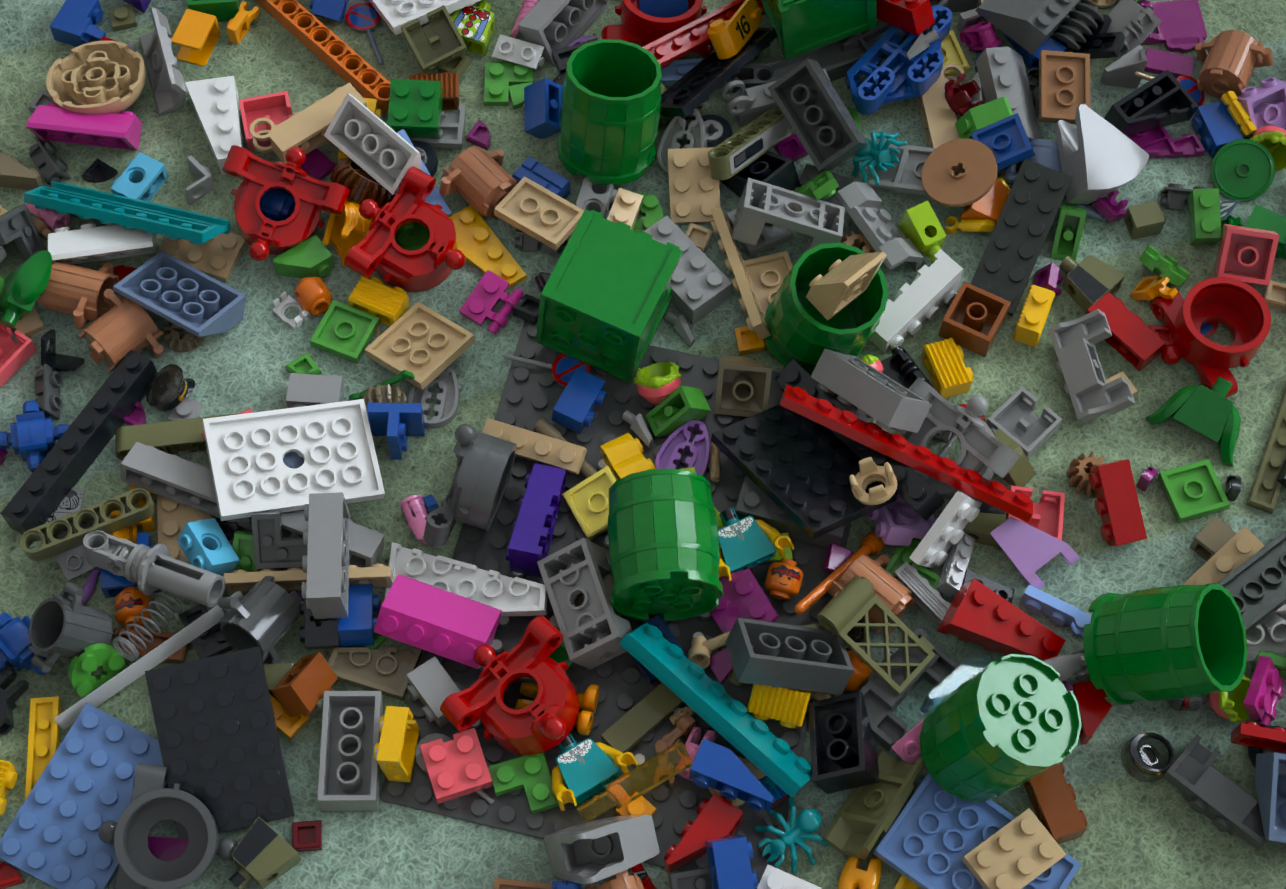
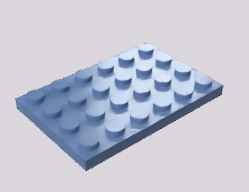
M86 703L1 838L0 859L55 889H107L118 872L119 862L116 857L114 843L107 844L100 840L98 836L99 827L102 823L110 820L118 823L123 811L131 803L137 763L164 766L159 740ZM167 779L164 788H168Z
M928 773L873 854L921 889H984L961 859L1016 817L991 799L984 802L964 801L946 792ZM1067 854L1023 889H1066L1080 868L1081 863Z

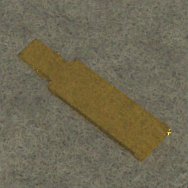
M678 741L671 747L605 785L606 791L595 795L591 800L579 806L577 811L583 821L587 823L599 815L605 814L614 806L620 809L685 769L690 768L693 761L684 744Z

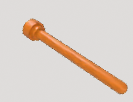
M874 531L869 532L861 540L860 548L795 605V613L801 615L829 591L834 581H839L845 571L859 557L864 554L875 556L885 548L882 538L876 537Z

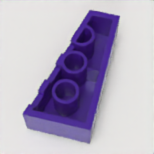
M534 463L532 472L527 473L525 479L526 492L520 498L519 514L514 522L512 537L506 552V560L510 563V571L542 577L537 561L547 557L563 497L562 494L566 485V469Z

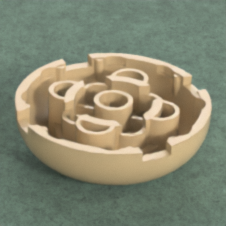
M95 41L71 49L72 54L63 60L58 58L49 69L46 77L47 90L51 99L58 107L84 114H119L121 111L129 108L142 93L146 82V68L140 53L129 49L127 44L117 41Z

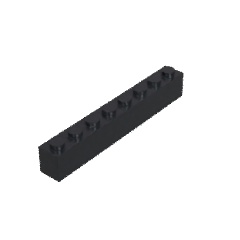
M133 350L128 352L3 509L1 515L10 528L23 535L24 532L43 525L113 438L116 429L124 424L123 420L126 415L127 417L131 415L136 408L135 404L138 401H142L160 378L151 359Z
M794 360L775 377L784 389L787 385L802 388L810 396L817 399H825L834 407L842 411H849L833 395L818 387L819 383L811 378V375ZM829 429L861 460L872 457L877 466H884V463L888 462L897 479L896 493L926 521L945 502L939 493L911 467Z

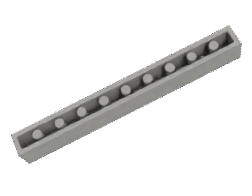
M139 442L134 444L121 462L122 482L220 518L211 469ZM304 510L281 513L282 537L303 538V531L308 530V521H305ZM251 517L226 520L228 522H236L237 525L252 530ZM350 521L349 565L370 567L376 564L383 553L385 534Z

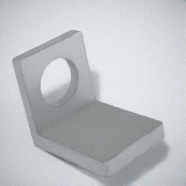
M192 155L187 157L189 172L198 181L185 188L187 204L189 206L214 189L211 172L206 165H201ZM202 186V190L197 195L192 196L195 189Z

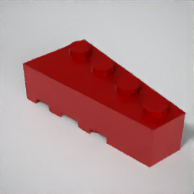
M975 578L960 587L937 629V632L945 635L948 633L958 637V640L980 645L992 653L1032 655L1042 661L1058 656L1066 641Z

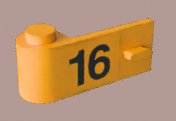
M745 0L730 20L718 19L710 24L707 33L718 59H727L736 55L764 21L761 14L762 8H759L756 0Z

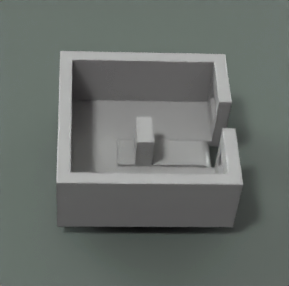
M1021 387L988 418L986 424L993 433L999 428L1021 446L1027 459H1029L1060 428L1063 419L1047 406L1043 409L1040 418L1036 416L1033 411L1038 399L1024 387Z

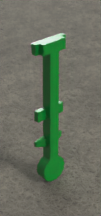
M403 370L399 375L379 384L382 386L389 383L392 386L405 379L412 380L415 376L412 372ZM368 389L360 393L351 394L349 401L362 399L363 393L368 392Z

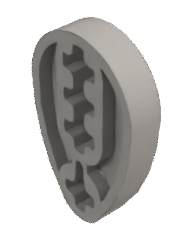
M696 108L692 114L695 117V121H691L688 126L685 118L675 116L661 138L657 158L661 168L667 174V149L682 148L679 142L684 141L685 137H687L690 144H686L684 148H707L706 127L701 114Z
M452 365L448 366L440 374L438 380L436 377L423 390L414 385L411 387L408 403H422L425 428L443 427L449 424L457 415L459 388ZM438 388L440 393L436 397L435 416H433L432 420H428L427 415L430 413L428 403L432 402L431 392Z

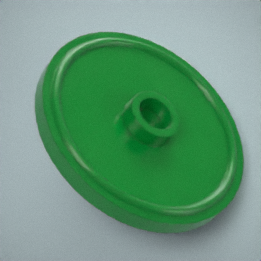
M1238 139L1227 143L1216 153L1211 164V178L1214 186L1219 188V192L1223 196L1231 200L1251 201L1260 197L1269 189L1275 175V164L1270 152L1262 144L1249 139Z

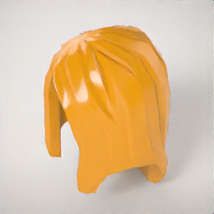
M347 200L341 215L331 213L322 240L324 245H328L329 242L341 257V263L344 267H347L344 265L347 253L354 245H357L366 237L372 219H365L360 215V203Z

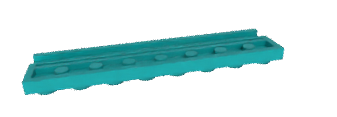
M52 181L51 187L39 186L24 193V203L35 205L37 209H54L59 214L71 213L78 215L81 219H98L103 224H120L125 229H142L147 234H163L173 240H190V243L195 245L205 244L206 241L222 233L229 234L231 232V224H229L230 220L57 181Z
M645 623L623 637L619 644L791 798L811 781V764L790 750V746L786 741L772 734L763 721L754 718L747 712L746 706L728 695L720 683L710 679L700 665L691 662L684 656L680 647L666 640L657 627Z

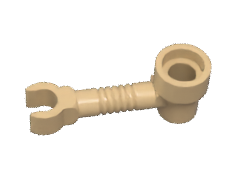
M731 631L709 640L703 636L694 637L691 640L688 659L705 669L710 664L712 650L726 645L725 642Z

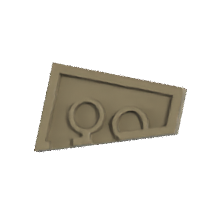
M334 647L328 664L337 675L338 681L370 691H381L382 695L404 701L407 693L406 686L409 685L406 674L417 668L423 654V649L412 647V649H397V647H387V649Z

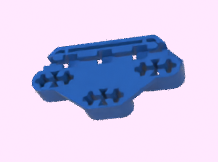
M941 5L931 6L935 23L922 33L926 35L935 29L940 38L930 43V47L909 60L907 51L920 34L917 36L892 25L846 72L847 90L850 89L852 102L855 103L859 113L871 115L882 104L922 96L939 79L944 61V56L941 53V42L949 34L953 16L949 8ZM903 32L908 34L909 36L901 45H898L903 38L900 35ZM884 53L889 57L879 67L878 65L882 62L880 56ZM865 75L868 78L862 83L860 77Z

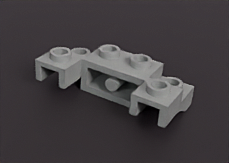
M1096 309L1080 318L1058 323L1048 329L1058 357L1056 362L1058 370L1064 376L1066 382L1064 389L1072 400L1079 421L1087 423L1106 413L1114 415L1136 404L1126 379L1120 377L1110 383L1106 381L1095 348V344L1112 336L1104 312Z

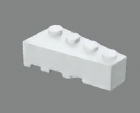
M234 76L185 82L189 99L222 175H227L222 168L231 146L236 145L244 148L239 97Z
M941 249L934 255L936 259L930 267L924 265L918 270V275L911 285L906 282L895 295L894 302L890 299L887 301L879 325L869 338L883 353L896 346H901L904 342V337L909 333L911 335L916 334L922 327V322L927 318L929 320L934 319L940 312V307L944 304L950 305L957 294L963 268Z

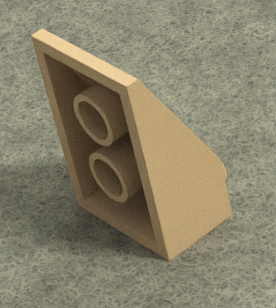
M882 251L850 255L843 262L838 259L829 267V273L824 277L819 274L810 282L809 286L811 288L806 298L829 320L867 289L887 255Z

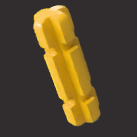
M1228 91L1223 94L1221 100L1225 106H1228L1227 110L1235 123L1241 126L1239 129L1242 134L1249 136L1257 130L1253 121H1249L1250 117L1241 102L1237 101L1238 97L1235 92Z

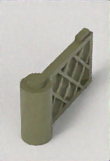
M854 576L817 615V619L823 628L836 635L898 696L936 656L932 652L935 647L924 636L918 638L875 596L874 586L869 579L863 576L861 578ZM873 605L882 613V623H869L868 611ZM863 617V623H858V621ZM852 628H863L864 643H855L847 633ZM869 628H883V643H870ZM888 628H897L902 633V643H889ZM870 647L884 648L885 663H875L871 659ZM889 648H903L904 663H890ZM908 648H918L926 657L920 663H909ZM890 667L904 668L905 680L900 685L891 678Z

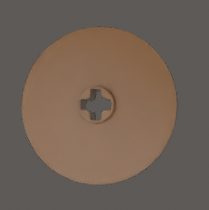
M955 139L940 145L928 156L922 168L921 179L926 193L932 200L948 207H962L977 202L991 190L997 178L998 167L993 152L985 144L973 139ZM963 169L964 173H959L958 176L955 175V172H960Z

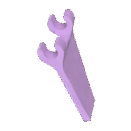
M1012 516L990 532V535L1018 569L1027 584L1037 589H1041L1045 584L1035 572L1060 553L1068 565H1072L1080 559L1066 542Z

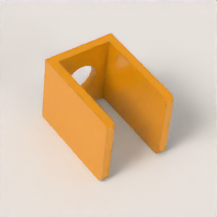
M186 9L172 37V44L181 46L176 56L178 60L200 66L206 65L221 35L216 16Z

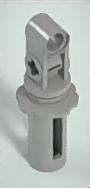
M101 530L91 531L83 538L84 548L90 565L110 571L117 576L126 577L128 581L133 583L138 582V588L143 594L151 595L155 590L161 589L213 608L218 604V600L224 593L225 578L223 576L170 557V549L164 544L159 543L150 549L147 545H138Z

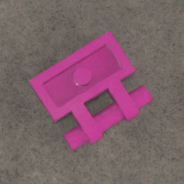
M487 270L459 310V313L479 326H482L486 319L490 320L492 323L487 330L496 335L499 329L504 328L508 321L506 319L512 312L513 307L520 302L519 300L524 295V292L519 288H515L511 295L505 293L510 286L509 283ZM498 302H503L504 306L499 313L493 312Z
M1259 656L1243 703L1250 717L1259 719L1258 724L1260 727L1269 726L1270 722L1275 720L1277 714L1275 708L1278 700L1282 699L1284 693L1282 688L1284 679L1279 677V671L1276 669L1271 657Z

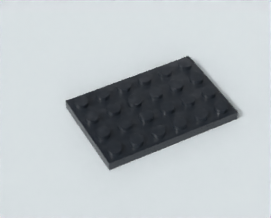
M780 404L712 433L711 441L812 540L897 500L898 494L895 492L889 500L878 505H866L859 502L853 495L849 476H856L860 472L859 461L861 459L825 426L780 406ZM879 481L872 482L866 487V493L869 494L870 488L881 484L885 488V485Z
M260 646L145 671L164 767H167L166 779L168 788L173 789L174 783L180 784V790L199 799L213 815L218 833L252 826L258 817L265 822L295 816ZM175 821L179 840L189 838L186 828L180 822Z

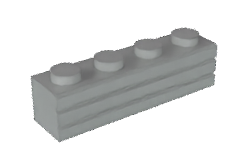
M965 532L961 540L950 547L936 587L937 590L949 598L956 594L962 585L976 541Z
M906 561L894 572L893 577L912 591L911 597L916 600L915 603L939 626L951 604L941 597L940 592L933 589L929 585L928 580L925 577H921L917 569Z

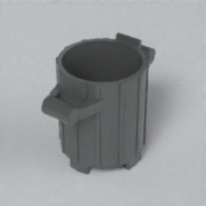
M265 576L261 581L257 582L240 602L235 597H221L218 600V605L225 614L219 620L221 624L220 631L225 641L235 651L260 646L264 664L281 663V657L277 654L274 645L300 617L298 604L301 598L295 590L289 594L281 586L272 582L275 579L274 576Z
M71 582L64 585L59 595L52 594L51 597L53 598H48L40 603L32 614L29 626V637L32 646H29L28 649L34 652L31 663L44 673L52 669V665L59 656L73 659L75 656L79 657L85 652L84 648L97 643L109 644L113 647V639H111L113 634L111 619L113 617L103 610L81 605L84 591ZM69 595L74 598L73 601L68 598Z

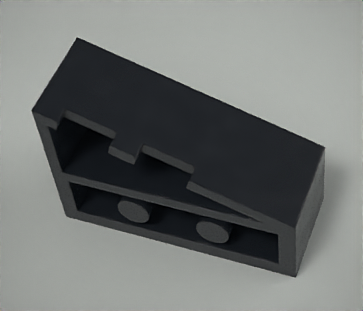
M1167 69L1113 104L1104 119L1127 136L1189 121L1199 105Z

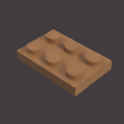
M1041 50L1039 53V121L1056 123L1059 120H1064L1068 123L1076 124V108L1081 104H1085L1090 108V54Z

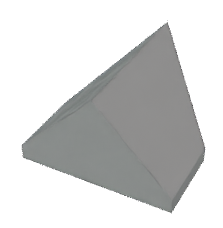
M1138 45L1104 69L1100 82L1103 85L1138 88L1141 78L1135 76L1134 73L1136 71L1143 73L1148 61L1143 47Z

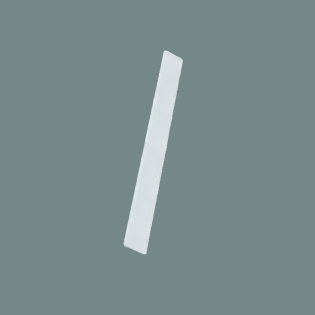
M237 591L230 597H235L240 602L244 596L240 591ZM219 605L215 606L55 717L56 723L64 730L75 722L86 703L94 707L101 705L144 675L145 671L151 670L216 625L225 615Z

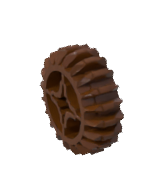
M350 158L340 159L332 171L330 178L332 182L350 189L348 197L358 204L363 200L372 199L381 208L387 202L390 203L396 196L392 195Z

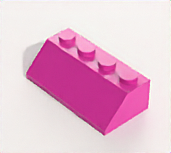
M48 103L47 106L38 105L28 120L26 127L41 140L138 151L142 121L135 116V113L129 111H121L120 114H84L58 107L55 103Z
M398 574L381 605L374 632L479 669L481 666L474 660V651L481 644L492 646L502 610Z

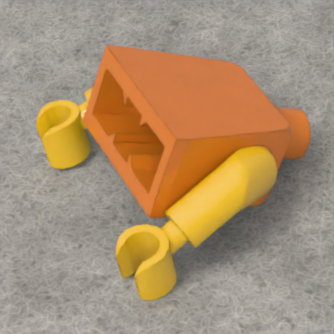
M997 177L993 187L983 198L964 206L959 216L962 219L961 222H958L956 217L949 216L946 219V224L954 226H945V233L954 235L958 232V229H961L962 232L993 233L1011 191L1006 181L1001 177Z

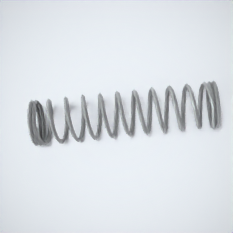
M162 590V594L156 595L155 601L149 602L148 609L145 608L141 611V616L134 617V624H128L126 631L120 632L119 637L113 639V647L126 660L136 661L139 658L136 647L146 650L147 646L137 635L128 632V628L134 626L137 633L145 641L153 643L154 638L149 631L153 634L161 635V630L157 624L166 628L168 627V622L160 613L150 609L151 604L156 603L157 608L166 618L175 620L176 616L171 609L181 613L183 608L180 603L189 605L190 601L186 599L187 603H185L173 594L176 598L174 599L164 594ZM163 596L168 606L158 602V597ZM166 597L173 600L180 607V610L174 608ZM159 605H162L168 611H170V613L173 615V618L165 614ZM144 611H149L150 616L156 623L144 617ZM152 612L155 613V614H157L159 617H161V618L164 620V622L166 623V625H163L162 623H160V622L154 617V615L152 614ZM141 618L148 630L135 623L136 620ZM145 620H147V621H149L150 623H152V624L157 628V630L159 631V633H157V632H155L154 630H152V629L147 625V623L145 622ZM138 628L145 631L150 636L151 640H148L146 637H144L140 633ZM126 633L130 641L121 637V635ZM130 635L137 638L143 644L144 648L136 644ZM117 641L120 642L121 646L123 647V649H124L127 653H125V652L119 647ZM124 644L133 652V654L124 646Z

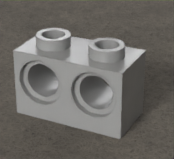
M584 176L576 206L583 210H595L604 214L603 218L607 219L610 205L613 204L618 190L614 189L615 185L613 184L598 185L589 182V177Z

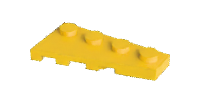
M471 205L449 216L455 227L457 250H460L465 255L467 262L473 264L483 274L489 270L507 281L510 285L507 290L527 279V274Z

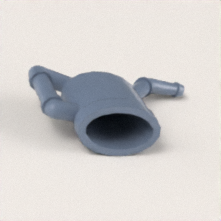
M1046 139L1029 140L1035 156L1028 158V160L1062 173L1057 142ZM1016 164L1005 168L1003 171V179L1007 184H1014L1018 175L1015 174ZM1069 203L1070 205L1086 208V217L1099 220L1100 222L1106 221L1098 211L1088 208L1083 204Z

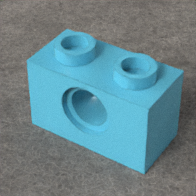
M139 152L128 163L122 175L114 180L111 187L112 194L149 202L168 178L165 164Z
M215 518L188 522L177 539L180 548L184 551L191 565L223 577L224 573H232L240 561Z

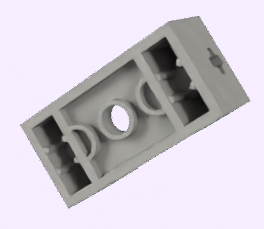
M748 177L736 208L732 239L756 246L765 222L776 227H783L796 231L801 235H807L806 251L819 244L837 243L841 241L843 235L845 207L820 199L817 200L816 198Z
M582 538L537 561L560 632L563 634V641L570 661L591 670L627 652L619 643L627 633L632 632V628L628 620L614 614L602 577L611 573L604 548L586 538ZM584 593L585 599L583 604L576 607V596Z

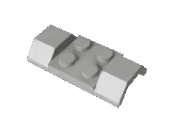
M151 8L150 13L155 30L141 36L139 43L158 116H163L181 109L187 95L183 75L177 70V58L173 56L172 34L168 19L157 8Z
M890 144L887 150L894 147L900 151L899 154L892 152L898 158L899 163H893L896 166L895 168L886 167L888 169L886 172L877 170L876 173L879 176L880 184L875 185L873 178L869 181L870 186L894 189V192L928 196L922 184L921 174L926 159L936 148L911 145L898 147ZM963 169L960 172H955V175L958 176L959 173H964Z
M854 181L834 194L876 252L883 251L887 255L883 262L889 270H893L904 262H908L914 271L921 268L924 257L910 238H905V234L893 224L891 215L886 210L880 209L882 201L869 183Z

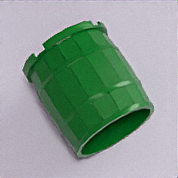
M610 39L585 43L572 52L566 64V74L562 86L561 133L557 140L558 158L567 171L575 176L577 172L589 177V182L598 185H622L638 180L644 175L645 170L653 165L656 157L655 139L658 134L662 102V73L660 63L651 52L638 44Z
M840 242L819 244L804 252L784 278L774 296V300L766 310L765 321L771 336L764 338L766 349L772 357L775 356L777 361L784 365V368L794 360L806 372L812 375L824 349L853 355L857 358L861 354L862 348L879 325L880 318L886 308L888 288L882 270L878 269L869 286L862 294L829 320L806 298L811 288L809 286L810 282L819 274L824 277L829 273V267L838 259L843 262L850 255L866 254L859 248Z
M672 468L650 469L632 473L617 480L609 488L610 572L614 586L611 589L612 608L620 615L646 621L648 620V614L664 615V620L674 621L696 617L715 609L719 605L718 598H723V584L719 581L718 531L710 482L704 476L697 473Z
M1212 583L1206 585H1177L1136 590L1127 594L1106 593L1101 594L1091 602L1088 609L1089 612H1093L1091 624H1085L1083 630L1084 657L1092 683L1096 689L1104 690L1108 696L1105 697V700L1111 705H1130L1136 700L1159 701L1203 697L1209 694L1233 691L1241 683L1247 660L1246 631L1237 603L1232 594L1222 585Z
M1009 654L989 663L981 673L974 675L951 691L924 719L919 738L922 758L931 777L946 792L964 801L984 802L1019 787L1044 772L1047 768L1061 763L1077 746L1082 726L1079 704L1073 691L1067 692L1064 684L1058 679L1061 675L1050 664L1032 655Z

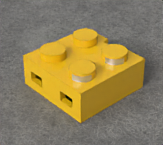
M386 706L385 715L381 716L379 721L381 737L380 742L376 743L374 747V759L378 762L388 781L411 782L420 727L416 720H413V714L409 707Z

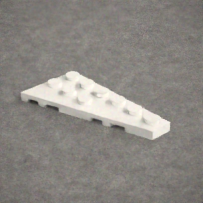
M392 542L389 566H391L394 581L397 575L401 574L502 610L500 617L547 614L548 593L544 584L519 577L511 578L501 575L500 572L494 570L486 571L479 569L476 565L440 555L436 557L426 554L422 550L415 548L411 550ZM386 587L385 598L391 587Z

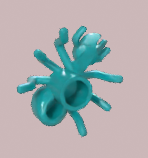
M881 131L879 134L871 132L872 141L865 138L869 144L856 152L855 155L857 157L852 159L855 167L852 175L856 176L860 171L862 175L861 182L866 183L867 174L864 168L868 166L875 185H879V176L875 169L886 172L888 170L886 167L895 168L896 166L893 163H899L898 158L892 152L899 154L900 151L894 147H891L889 150L887 148L890 144L898 147L905 146L907 141L899 142L894 140L899 136L897 132L892 135Z
M790 797L788 799L790 809V822L788 824L780 813L774 812L772 809L770 812L767 811L771 817L776 818L785 829L784 831L770 825L756 826L755 830L758 832H772L781 836L780 839L774 840L766 838L757 846L760 848L764 844L770 843L764 848L762 857L771 854L767 862H772L780 856L781 858L775 863V867H778L785 860V847L789 846L792 857L791 873L796 874L798 857L795 846H800L807 854L810 863L815 865L816 860L812 855V850L804 843L805 840H814L828 847L830 845L820 835L811 834L820 828L822 823L820 813L815 809L807 808L802 810L796 819L794 799Z

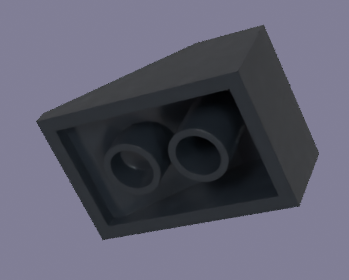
M767 151L731 178L719 180L740 198L748 177L791 191L800 185L794 160Z
M857 691L808 703L812 782L827 794L879 783L878 755L863 693Z

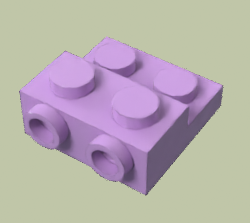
M1275 77L1262 80V86L1257 88L1247 87L1241 90L1242 95L1238 96L1237 101L1241 102L1250 117L1249 121H1253L1256 129L1263 126H1276L1285 129L1286 81L1276 80Z
M897 496L896 501L867 514L868 519L875 522L876 537H881L884 544L891 546H910L913 538L922 540L936 521L933 514L926 521L900 496Z

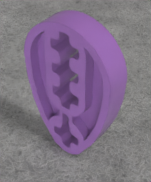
M691 420L674 431L659 450L655 460V469H676V466H679L681 463V455L689 452L690 455L685 459V468L694 467L697 474L705 477L710 452L709 436L705 424L699 420ZM694 430H698L699 434H697L694 437L693 441L690 443L691 433H693Z

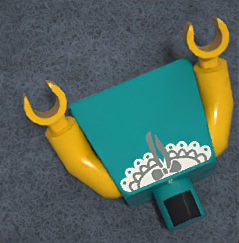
M734 508L726 509L719 514L725 526L717 530L720 556L719 578L726 576L731 581V573L753 568L776 557L777 551L775 547L781 557L785 556L783 548L791 547L794 550L789 536L782 535L777 529L761 519L755 520L750 515L739 520Z
M569 733L558 744L563 753L555 758L556 767L552 770L551 790L558 800L561 811H565L564 805L566 803H571L575 808L606 789L614 780L619 781V768H621L624 775L629 774L627 766L634 764L637 767L638 763L631 752L622 753L604 743H595L590 738L577 744Z

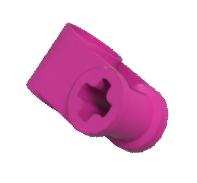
M980 21L959 34L961 43L964 42L968 46V51H984L985 48H994L1002 43L1001 39L997 38L993 24L989 21Z

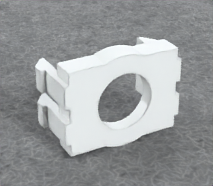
M286 292L280 295L281 303L279 298L272 302L274 305L273 312L293 329L298 328L302 325L303 321L310 318L309 312L302 310L298 302L290 295L287 296ZM288 307H297L300 311L297 317L294 319L285 317L284 312Z

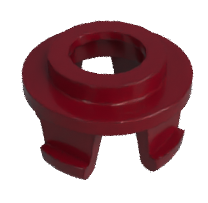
M964 73L959 75L955 81L949 80L945 83V99L952 111L960 116H963L969 109L984 104L983 101L971 104V98L981 89L975 80L960 85L959 83L966 77Z

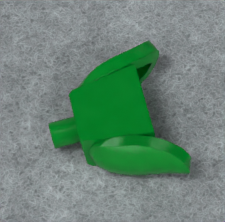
M41 250L32 255L25 263H22L4 279L3 295L0 299V312L3 313L0 320L2 325L8 328H15L17 321L31 312L36 300L44 292L48 285L52 268L51 253L47 250Z
M1218 376L1211 390L1201 384L1199 387L1193 385L1183 387L1174 393L1156 412L1145 417L1151 425L1161 424L1173 417L1217 443L1220 442V458L1223 465L1233 466V454L1240 432L1241 418L1239 411L1234 407V402L1225 398L1232 386L1231 382Z

